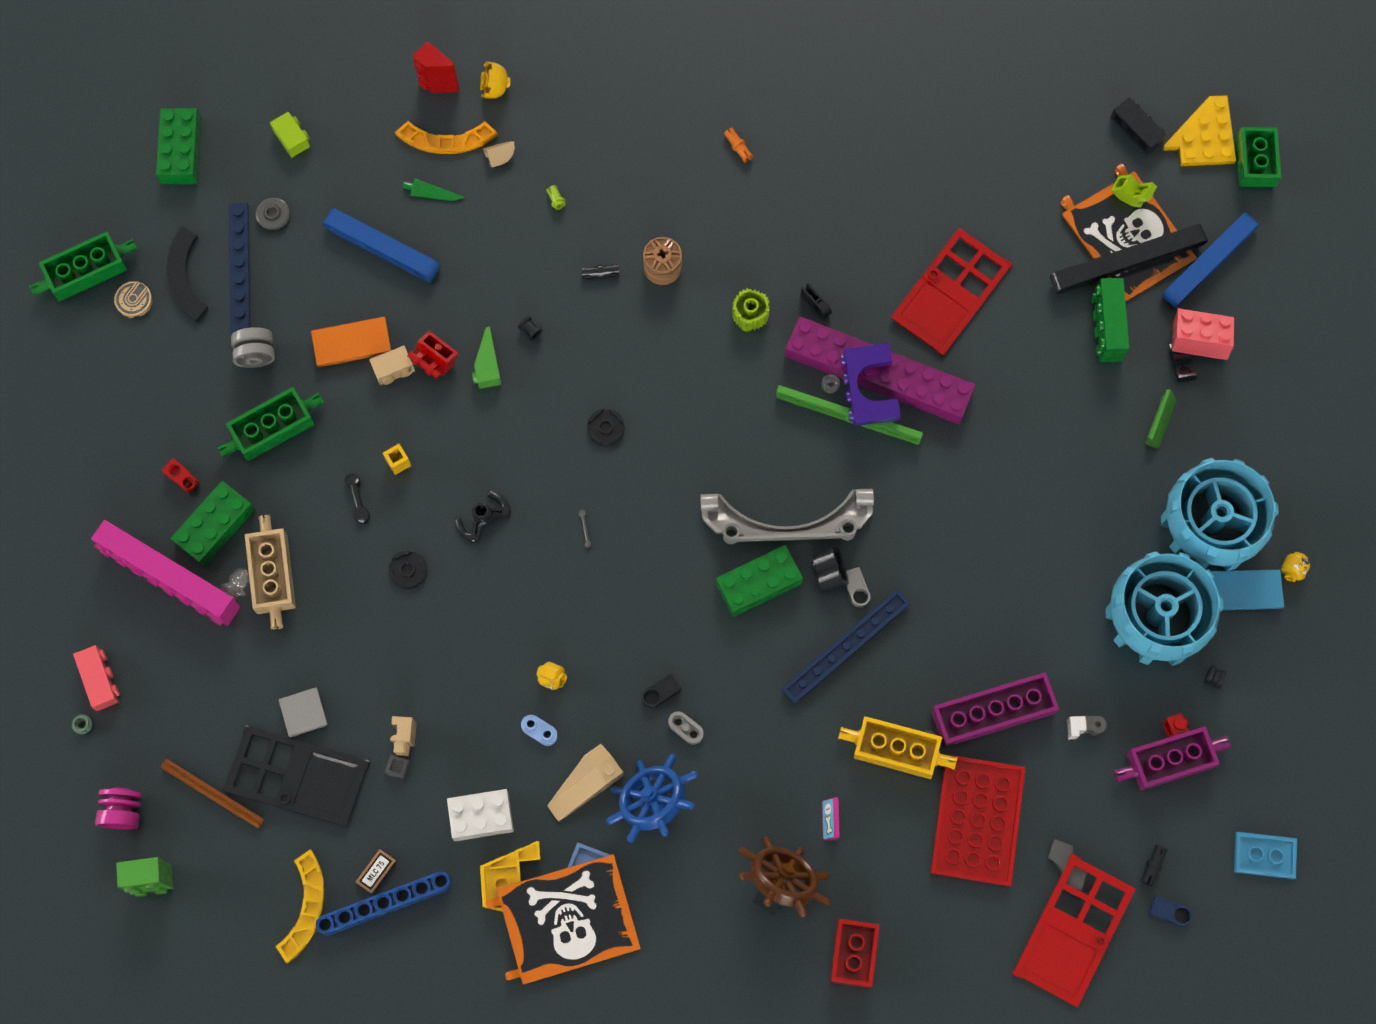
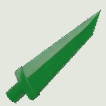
M416 178L413 183L404 182L403 189L411 190L410 196L446 201H457L466 198Z

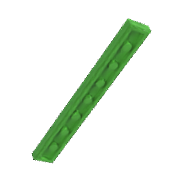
M780 385L778 386L776 398L850 422L848 416L850 408ZM892 422L862 425V427L917 445L920 443L923 432Z

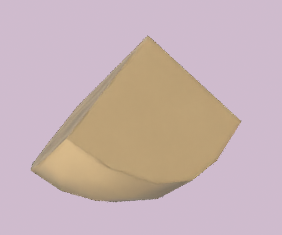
M514 141L483 149L491 167L502 165L509 161L514 153Z

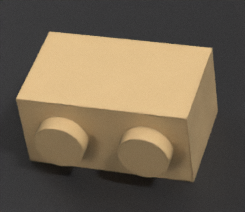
M405 346L369 359L380 385H388L395 379L408 377L415 371L410 358L407 357L408 353Z

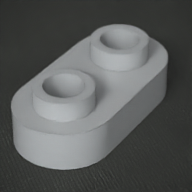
M677 711L670 715L668 724L672 731L689 744L695 745L702 741L704 733L701 726L683 712ZM676 720H681L682 724L680 726H677L674 722ZM691 732H696V733H697V737H696V738L690 737V733H691Z

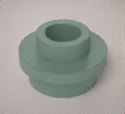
M78 715L72 722V729L80 735L88 733L92 728V720L87 715ZM82 722L86 723L84 728H80Z

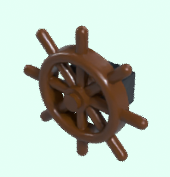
M765 836L762 839L765 849L758 852L757 855L745 847L738 849L740 855L752 861L750 872H741L738 878L741 881H753L759 890L753 903L774 915L778 908L782 910L785 905L795 907L799 916L804 918L807 916L804 905L810 902L812 898L824 906L830 905V899L816 891L818 880H828L829 874L827 872H815L813 867L802 857L804 853L802 847H798L795 852L781 847H774L770 838Z

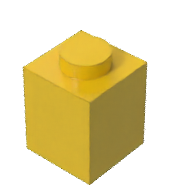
M400 444L383 452L384 458L394 475L411 466Z

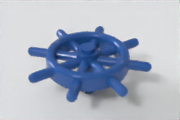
M675 754L669 755L664 766H652L646 769L643 761L638 760L636 762L638 773L630 778L624 788L617 786L610 788L612 794L620 795V811L608 817L606 822L612 825L624 818L632 826L627 837L629 843L635 841L640 830L659 828L661 835L666 837L669 834L666 824L678 814L680 809L692 810L695 808L693 802L685 800L686 790L684 784L695 779L698 773L697 771H691L679 777L671 769L676 760ZM666 779L672 781L671 783L662 787ZM656 780L654 786L651 785L650 781ZM673 791L672 797L664 796ZM633 798L640 799L632 804ZM641 809L638 817L632 815V813ZM649 811H653L654 815L647 817Z

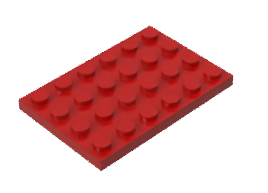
M948 755L957 757L955 770L944 767L930 874L1011 887L1026 767Z

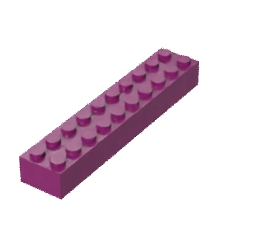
M799 317L787 344L785 357L843 379V373L846 372L845 366H841L840 355L843 354L844 349L873 344ZM891 352L892 363L890 366L869 368L858 376V386L892 399H898L899 402L960 425L976 385Z

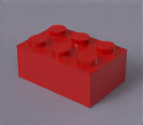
M838 919L830 983L863 988L872 987L879 924Z

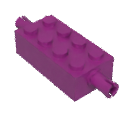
M1206 726L1129 750L1126 755L1130 766L1114 770V776H1118V778H1115L1118 783L1134 777L1139 790H1146L1215 768L1220 764L1216 752L1230 748L1231 744L1227 742L1229 740L1227 736L1211 741Z

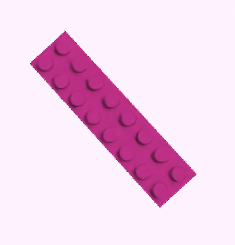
M106 520L102 522L91 538L95 543L94 547L100 550L101 554L108 558L112 557L116 563L124 568L127 566L131 569V572L139 577L143 576L155 587L158 585L165 593L170 596L174 595L186 606L191 605L199 614L203 616L206 614L211 618V621L219 626L222 623L228 626L241 608L230 595Z

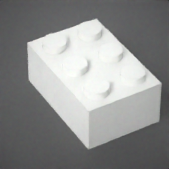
M507 789L447 798L451 835L454 842L514 832Z

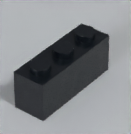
M1130 97L1117 106L1110 117L1146 155H1149L1163 144L1167 136L1164 129L1158 126L1152 117L1146 114L1140 108V105Z

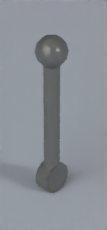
M580 510L579 517L582 519V525L586 540L584 545L585 547L590 548L592 546V542L589 541L588 530L585 520L586 511Z

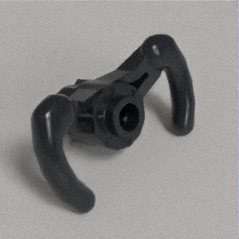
M493 491L487 492V496L496 500L502 508H490L488 504L486 505L482 502L472 508L474 519L472 533H468L465 530L460 517L455 518L456 528L465 540L471 543L479 541L481 530L495 518H506L510 515V506L500 494Z

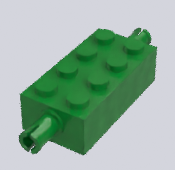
M108 231L39 262L45 277L43 280L29 285L34 296L50 289L60 302L127 271L122 260L123 255L138 248L133 238L120 245L115 244Z
M291 387L227 422L226 425L233 436L232 440L217 448L223 458L236 450H241L246 460L250 461L314 426L315 424L309 415V410L323 404L324 401L318 392L305 400L300 399L294 387Z

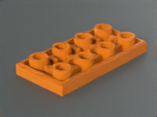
M385 317L311 331L317 367L379 356L391 351Z

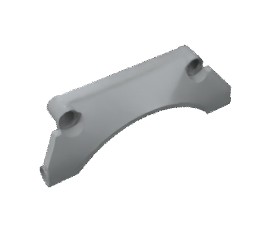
M855 489L849 493L843 503L834 511L816 521L798 526H773L757 522L741 514L721 494H700L702 520L716 534H723V540L728 544L749 541L838 538L848 541L854 538L857 529H861L871 517L874 504L873 489ZM849 526L853 531L846 533L843 527ZM729 530H734L737 534L730 537L726 533Z

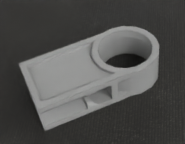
M860 567L846 571L849 579L846 589L851 603L858 608L867 606L870 601V593ZM858 591L864 592L867 595V601L862 604L855 602L853 599L854 593Z

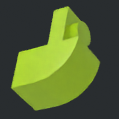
M1132 175L1118 176L1110 191L1118 199L1130 206L1141 207L1144 202L1152 199L1157 186L1153 182L1140 184Z

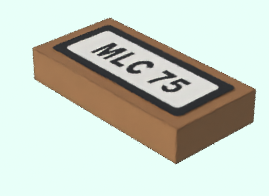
M379 849L356 880V883L373 894L397 861Z

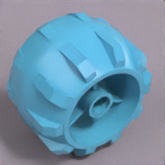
M1213 458L1202 460L1198 466L1184 473L1167 495V507L1161 515V526L1169 528L1174 539L1169 547L1174 554L1180 551L1185 552L1204 569L1208 565L1222 566L1226 571L1236 569L1242 562L1254 557L1261 551L1272 537L1275 517L1279 514V509L1268 486L1270 482L1264 475H1259L1254 469L1246 466L1244 461L1238 459L1233 461L1214 460ZM1205 493L1209 509L1201 519L1202 527L1198 528L1192 517L1191 505L1195 496ZM1220 495L1231 500L1238 507L1242 515L1234 513L1233 506L1228 501L1221 500ZM1225 526L1243 532L1241 537L1231 541L1215 540L1203 533L1205 531L1209 534H1216Z
M1158 552L1148 553L1144 558L1127 567L1112 587L1111 601L1105 610L1106 618L1113 621L1118 633L1114 641L1119 648L1127 644L1133 651L1139 653V662L1149 665L1152 660L1168 661L1171 666L1180 664L1187 657L1199 652L1206 646L1217 632L1216 628L1220 612L1224 607L1223 599L1219 597L1218 589L1213 581L1215 577L1209 569L1205 570L1198 563L1189 559L1190 557L1187 554L1181 552L1178 555L1169 553L1159 554ZM1147 585H1162L1174 590L1180 596L1175 598L1172 595L1163 594L1157 598L1142 588ZM1135 602L1148 609L1146 612L1147 621L1152 626L1158 627V634L1150 631L1142 624L1136 612ZM1185 602L1190 613L1188 629L1182 634L1170 636L1169 620L1176 614L1179 605Z

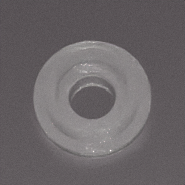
M826 375L821 382L822 389L827 393H834L840 387V380L835 375ZM832 382L834 386L829 387L827 383Z

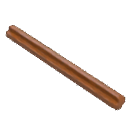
M168 759L162 763L161 768L251 825L259 828L263 824V818Z

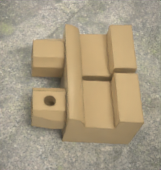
M392 716L391 724L397 730V734L390 738V741L394 744V753L397 756H409L410 746L415 747L417 723L412 717Z

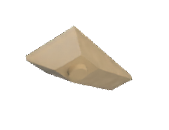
M600 744L584 755L547 806L557 821L560 822L624 776L623 771L610 753Z

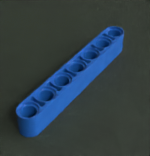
M332 208L322 223L327 230L427 282L433 280L441 267L432 258L337 209Z
M1246 212L1243 213L1166 289L1161 297L1176 309L1256 230L1259 223Z
M436 872L320 916L316 920V929L326 936L346 930L446 892L452 885L451 878L445 872ZM440 877H446L447 879L443 887L437 886V880ZM421 884H426L428 887L424 894L418 893V887ZM403 891L408 892L407 900L399 901V894ZM385 898L388 899V907L381 909L379 907L380 901ZM363 906H369L370 908L366 916H361L360 914ZM344 913L350 914V920L347 923L341 922V916ZM326 920H330L331 927L328 930L323 931L321 927L322 923Z

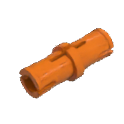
M733 127L729 128L730 132L727 129L724 132V136L731 143L732 149L737 151L744 163L748 162L747 158L750 161L753 158V154L745 146V141L740 139Z

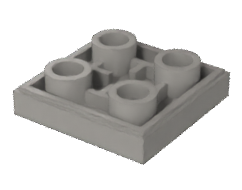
M317 687L278 699L289 737L328 726Z

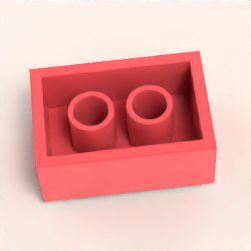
M1178 308L1172 326L1171 351L1228 360L1234 346V317Z

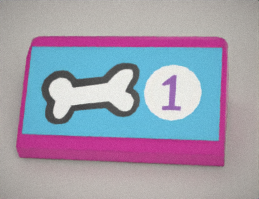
M838 797L822 801L823 840L825 841L838 840L840 837Z

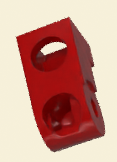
M174 458L161 470L167 478L171 479L188 494L200 484Z

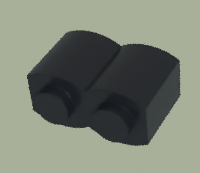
M830 547L813 554L812 565L815 571L818 572L817 583L820 589L831 592L849 584L839 548Z

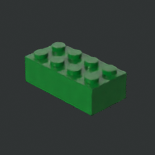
M197 108L160 109L156 176L161 184H198L202 118Z
M1104 278L1100 279L1099 284L1095 286V292L1092 293V304H1095L1093 321H1096L1097 325L1094 330L1095 339L1098 338L1096 356H1099V362H1122L1129 350L1124 279Z
M221 481L170 539L177 547L202 567H205L251 516L255 509L249 501L225 482Z
M786 545L717 577L716 586L732 617H735L801 585L803 577Z

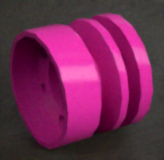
M126 788L99 790L98 796L105 799L98 800L97 804L106 807V810L96 812L95 825L109 829H138L140 815L131 812V809L141 807V803L135 801L142 799V793Z

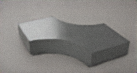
M1055 839L1052 842L1048 860L1056 864L1061 874L1070 858V854H1073V845ZM1074 866L1066 884L1082 891L1087 872Z

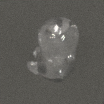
M238 568L230 575L229 581L221 585V590L235 600H238V596L246 595L241 589L250 583L249 571L244 568Z

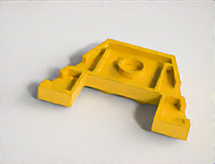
M539 841L480 866L482 903L484 908H487L485 903L487 900L499 897L497 893L498 888L521 882L520 862L541 860ZM501 905L489 908L503 912Z

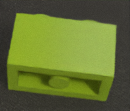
M287 112L270 122L273 132L291 158L310 147L308 142L310 137L305 130L299 128L301 124L296 116L292 117Z

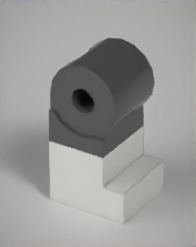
M1074 716L1066 720L1068 740L1077 739L1083 733L1097 736L1107 726L1105 719L1101 716Z

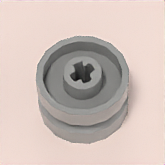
M251 327L232 333L233 363L245 368L262 367L272 363L275 360V353L272 347V332L264 328Z

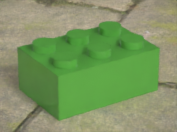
M158 857L116 863L118 888L124 890V892H129L130 895L144 897L147 896L148 892L165 894L168 893V890L174 889L172 865Z

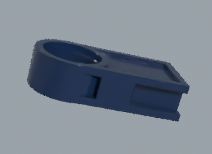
M1157 895L1156 897L1154 896L1149 915L1180 927L1188 925L1193 917L1192 911L1187 906ZM1177 909H1184L1188 913V920L1184 924L1179 923L1175 919V911Z

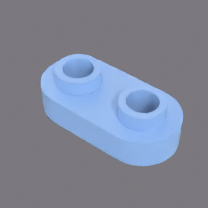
M527 715L522 719L521 728L523 732L544 746H551L557 741L558 734L556 729L535 715ZM533 721L535 723L534 726L528 727V722ZM550 732L551 736L549 738H545L544 733Z

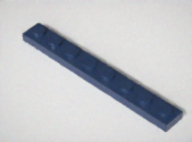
M248 203L229 204L231 335L238 330L251 328Z
M898 589L787 683L781 691L795 705L911 603Z

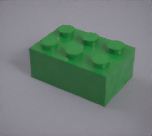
M1241 127L1236 135L1239 187H1276L1281 179L1278 128Z

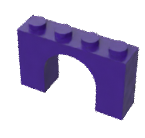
M890 343L845 348L843 354L840 355L841 366H845L846 373H843L844 385L847 384L848 386L846 401L851 406V410H848L849 421H853V427L899 421L901 415L898 399L869 400L860 393L857 385L858 376L864 370L891 365Z

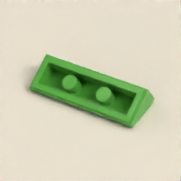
M1170 389L1166 390L1162 396L1146 440V445L1156 449L1160 448L1176 404V398Z

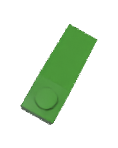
M490 326L485 329L474 364L475 372H472L473 381L478 383L479 389L501 385Z

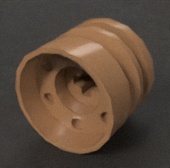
M657 237L650 240L645 246L643 263L644 273L647 278L655 284L668 285L675 282L682 271V251L678 243L673 239Z

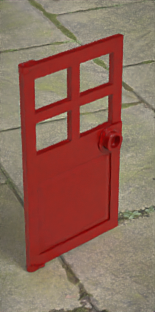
M958 228L893 313L891 319L936 350L935 352L940 356L944 357L947 350L1013 264L997 255L961 228ZM959 238L978 251L969 263L950 251ZM982 255L1001 267L992 280L974 268V265ZM945 256L964 268L956 281L937 268ZM969 272L988 285L979 298L960 285Z
M1070 854V858L1012 974L1035 984L1078 1008L1136 888L1086 863L1075 854ZM1074 866L1097 877L1088 895L1066 884ZM1102 881L1125 892L1117 910L1094 899ZM1062 890L1085 901L1077 919L1054 907ZM1091 904L1113 916L1105 934L1083 923Z

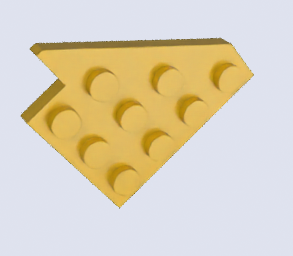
M1227 95L1209 96L1164 145L1163 151L1178 150L1180 166L1235 164L1236 155Z

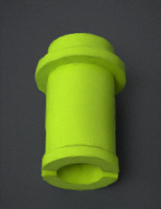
M552 185L549 187L550 190L548 188L546 190L552 201L551 205L556 210L562 209L565 206V198L561 197L558 187Z

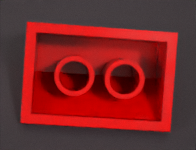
M427 41L412 55L418 84L421 88L427 89L431 93L458 92L460 90L454 63Z

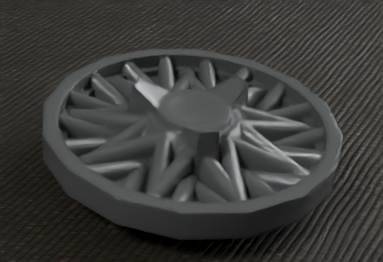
M268 198L258 205L255 216L261 227L267 230H276L286 225L290 217V210L285 201L279 198Z

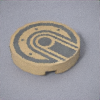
M140 282L123 284L117 290L114 298L117 310L123 316L129 318L145 315L150 310L153 302L149 288Z

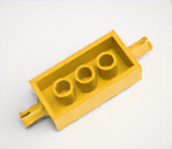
M864 716L859 732L841 727L838 739L854 742L857 745L854 759L928 779L932 778L935 766L940 765L955 770L957 757L940 754L941 736Z

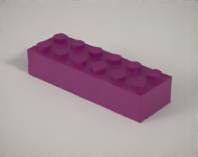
M1044 672L935 705L931 709V713L939 736L942 737L943 748L1056 714L1059 707L1047 674Z

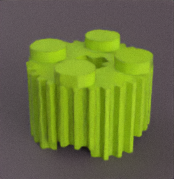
M748 288L746 290L743 289L734 298L732 318H734L736 325L739 324L743 331L759 329V327H763V324L767 323L769 318L770 301L766 294L759 293L760 291L756 292L755 289L754 291Z

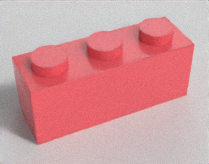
M94 645L74 653L73 656L91 707L99 711L119 703L117 696L120 693L117 686L112 683L111 678H114L110 667L106 666L107 656L105 651Z

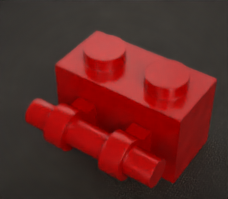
M429 330L418 340L415 351H410L407 357L412 360L414 365H419L423 368L426 374L438 379L440 375L444 376L455 365L459 352Z

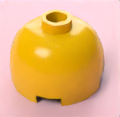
M486 61L484 63L486 70L481 72L480 90H484V94L481 97L496 99L505 93L506 88L510 87V77H507V71L503 66Z

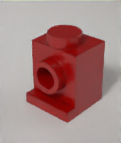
M1182 713L1167 717L1162 721L1168 738L1189 731L1188 720L1186 717H1183Z

